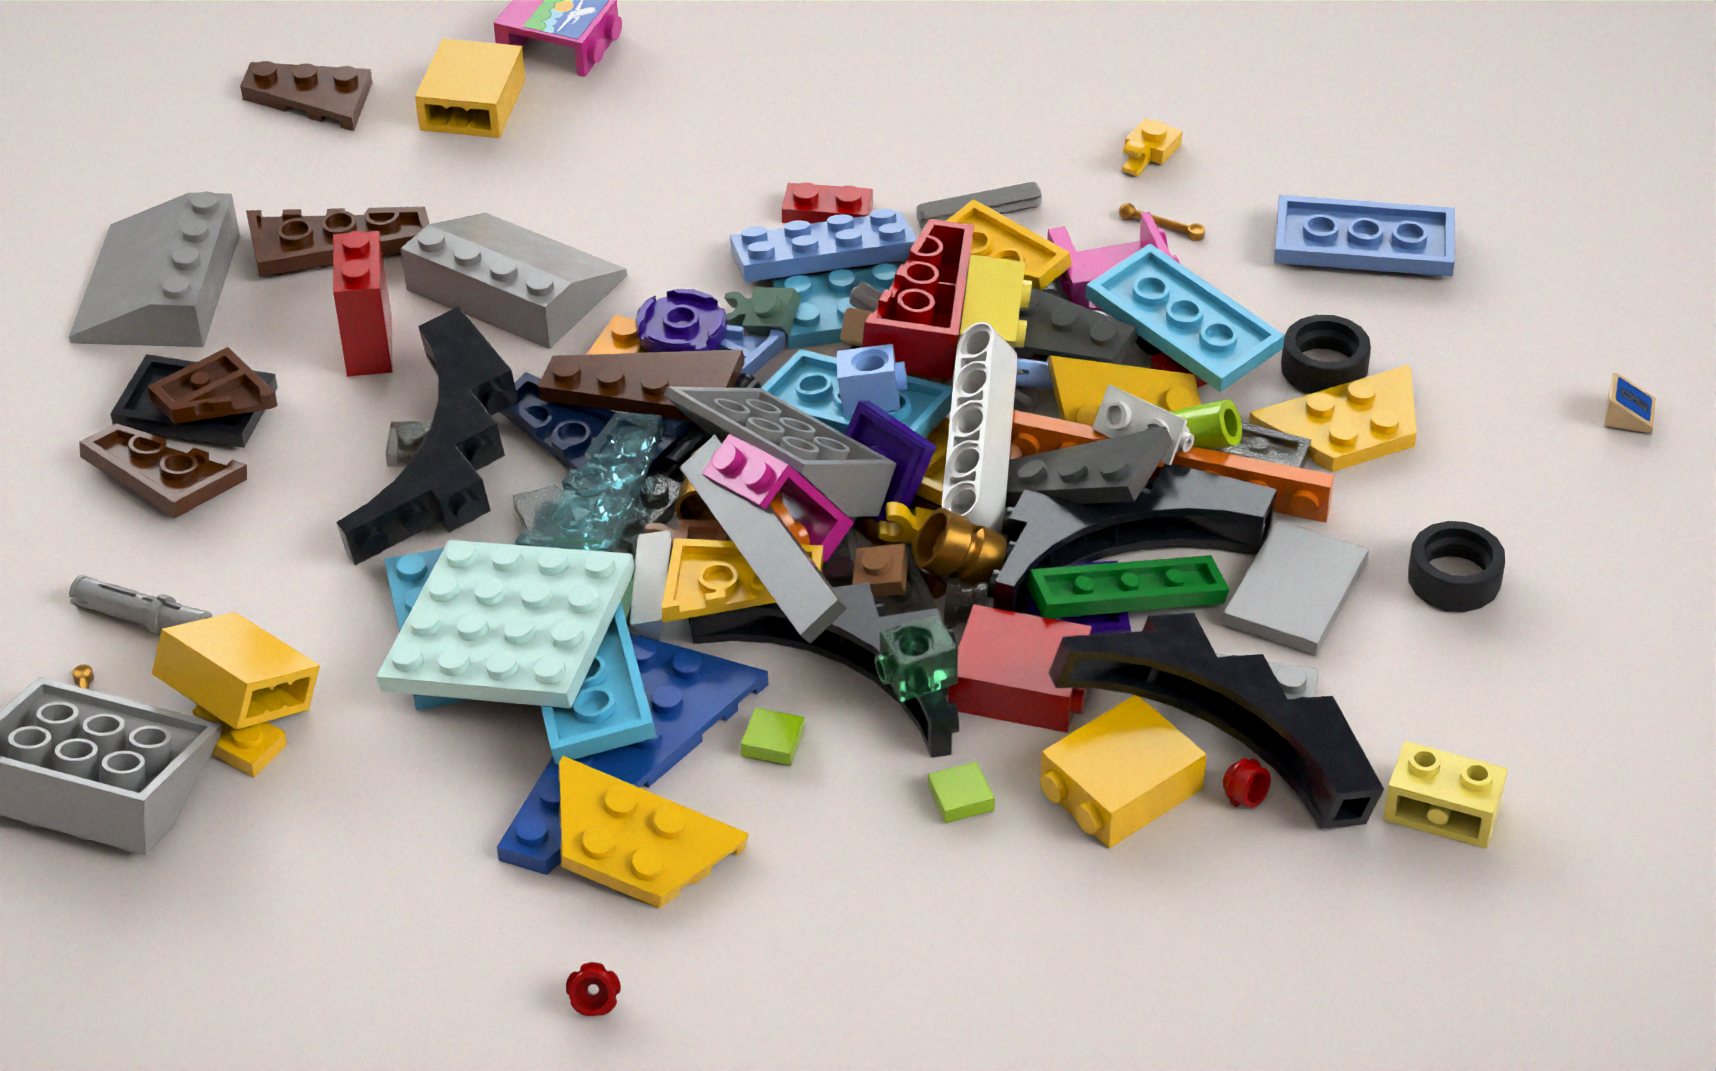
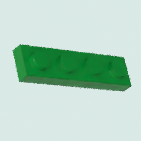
M1212 555L1031 569L1026 583L1041 616L1045 618L1224 604L1230 590Z

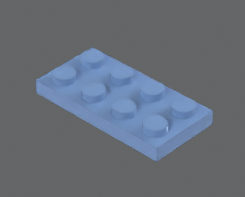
M1279 195L1274 263L1290 264L1293 266L1333 267L1336 269L1375 270L1383 273L1401 272L1423 274L1426 276H1453L1455 263V208Z
M885 208L874 210L869 216L853 218L850 215L841 214L829 217L826 222L812 224L801 220L786 223L784 228L767 230L764 227H748L743 229L741 234L730 235L731 252L744 281L751 282L905 260L909 258V251L917 237L901 211L896 212L893 209Z

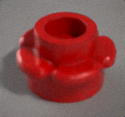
M1243 758L1237 763H1233L1226 770L1223 777L1225 795L1230 799V804L1234 807H1238L1240 804L1250 808L1258 806L1265 799L1271 783L1269 771L1261 767L1260 762L1254 758L1250 760Z
M598 962L584 963L578 972L574 971L569 975L566 981V993L569 995L571 1006L578 1013L585 1016L605 1015L612 1011L617 1004L616 995L621 991L620 980L614 971H607L603 964ZM590 985H597L599 991L596 994L590 993L588 990Z

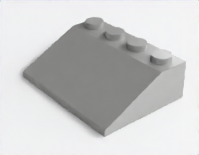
M208 191L200 193L189 192L110 224L69 335L70 343L204 347L240 236L232 194Z
M488 213L428 224L401 248L406 289L451 309L459 306L468 316L548 349H551L627 277L626 268Z
M666 387L664 396L710 437L715 434L724 441L728 434H731L784 461L853 522L857 521L858 517L879 516L897 464L894 461L762 388Z
M38 677L0 710V816L23 821L34 827H45L74 835L82 840H93L115 846L126 852L146 855L173 827L222 734V724Z

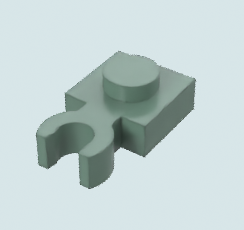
M755 287L752 298H745L739 292L726 293L724 299L732 308H736L733 312L726 314L727 325L742 326L749 335L769 336L772 329L780 330L785 333V336H789L801 296L794 288Z

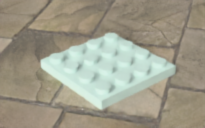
M448 540L376 676L380 690L384 692L572 708L634 574L635 563L633 555L606 551Z

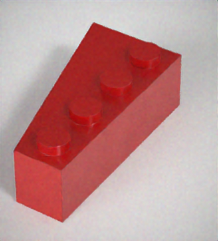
M936 219L928 220L911 247L906 263L904 265L901 264L897 269L889 290L885 289L879 298L874 314L870 313L864 323L862 348L893 344L896 362H905L906 373L922 375L928 378L952 379L974 225Z

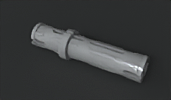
M85 575L76 577L69 591V597H72L70 603L74 606L92 609L103 614L147 626L148 630L152 633L159 635L163 628L212 617L209 611L176 603V600L168 595L150 596L125 587L98 581Z

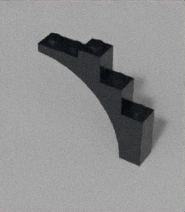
M459 306L418 326L426 358L438 376V403L431 428L417 454L399 476L371 501L336 522L346 554L354 565L380 554L384 550L424 531L438 522H441L448 533L491 511L483 479L476 470L505 456L498 425L491 416L518 403L519 399L511 368Z
M1164 463L1157 479L1150 478L1146 487L1142 489L1135 502L1080 504L1024 490L1016 506H1009L1005 512L1002 534L1008 535L1004 566L1001 570L995 569L993 571L988 586V597L994 599L993 608L1020 613L1032 598L1026 585L1031 569L1074 566L1077 563L1093 562L1110 555L1144 548L1195 546L1223 548L1257 555L1272 528L1277 489L1173 463L1171 465Z
M869 582L832 587L848 609L811 643L799 635L776 602L688 618L693 644L721 641L774 643L811 651L848 666L875 682L899 703L919 730L930 758L951 755V733L959 731V723L954 702L946 703L944 696H947L948 693L946 679L949 678V657H955L956 642L952 627L944 628L938 608L886 616L883 602H874Z
M1195 613L1150 615L1146 620L1143 630L1140 632L1076 635L1063 637L1049 670V675L1055 688H1095L1128 693L1178 708L1209 722L1237 739L1274 768L1302 799L1320 829L1367 824L1384 788L1334 697L1321 696L1287 699L1263 654L1217 657Z

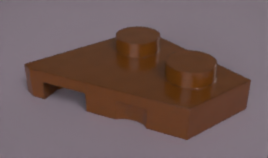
M229 347L147 386L150 400L174 424L267 410L278 406L275 391Z

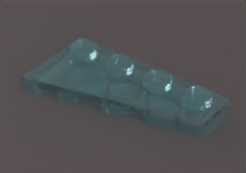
M615 413L585 451L587 459L583 465L576 470H570L562 481L564 489L554 502H545L536 514L538 518L536 525L530 532L523 530L516 539L515 545L615 552L663 434L664 426L661 415Z

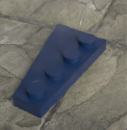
M525 372L515 382L519 402L500 413L620 508L661 469V460L676 446V438L613 410L540 400L538 384L541 379Z

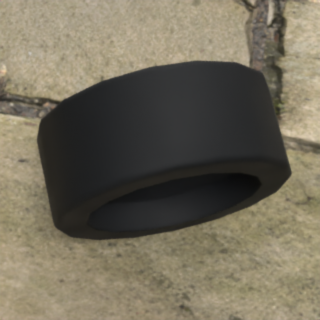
M1312 315L1301 318L1289 326L1285 333L1281 356L1282 374L1292 386L1308 394L1365 378L1368 374L1371 353L1370 338L1361 326L1343 317ZM1313 349H1330L1338 351L1349 358L1338 362H1322L1309 358L1303 352Z
M1445 521L1432 524L1420 531L1412 543L1408 566V582L1415 594L1431 606L1445 611L1457 612L1480 609L1492 602L1501 589L1505 568V550L1498 538L1483 527L1460 521ZM1445 556L1461 557L1474 562L1483 571L1469 576H1457L1442 572L1429 562Z

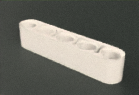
M979 322L969 326L962 333L957 344L942 508L967 518L971 525L985 526L999 532L1005 515L1018 359L1017 353L990 324Z

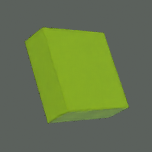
M755 707L740 744L741 756L791 766L805 730V717Z
M977 761L928 773V788L945 823L995 810L994 795Z

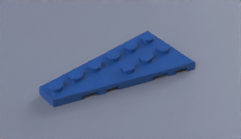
M630 633L657 737L574 760L639 788L643 785L649 788L703 742L702 734L717 721L722 719L726 722L738 712V703L751 692L757 695L769 685L768 671ZM553 757L497 845L499 861L545 875L549 874L561 863L559 764H555Z

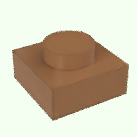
M905 544L856 548L852 584L869 582L873 597L905 594L909 558Z

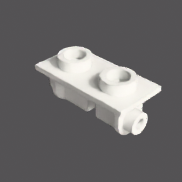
M1112 385L1107 386L1092 427L1093 430L1113 438L1166 426L1173 442L1161 462L1168 465L1172 464L1175 453L1180 451L1188 452L1192 448L1195 439L1186 426L1188 420Z

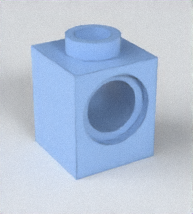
M893 344L837 351V380L844 417L853 415L859 400L871 401L884 411L900 409V390H907L908 382L905 362H896Z

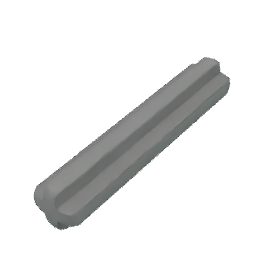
M1027 182L920 203L916 207V216L920 227L924 228L929 219L948 220L973 199L1000 214L1040 206L1042 194L1037 182Z

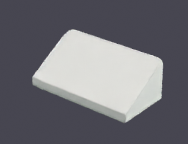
M667 530L640 534L637 538L630 613L631 626L644 637L661 641L663 629L661 608L669 569L671 532Z

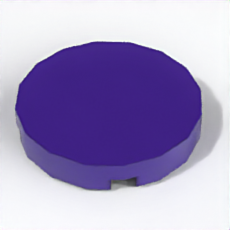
M674 289L667 291V297L656 300L655 295L649 298L638 309L635 321L636 334L640 344L649 352L712 351L724 340L727 330L726 312L724 308L722 309L718 306V300L710 294L695 289Z

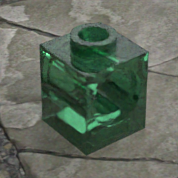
M934 614L880 631V654L875 655V667L881 682L884 685L890 683L902 702L957 684L958 647L938 615Z

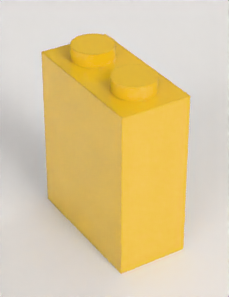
M442 38L415 95L419 130L500 138L526 80L522 46Z
M233 612L163 628L157 643V651L151 674L237 730L309 710L320 665L243 616Z
M1133 695L1041 752L1040 787L1050 801L1059 803L1076 819L1084 832L1090 835L1093 834L1105 846L1111 848L1203 790L1207 754L1140 696Z

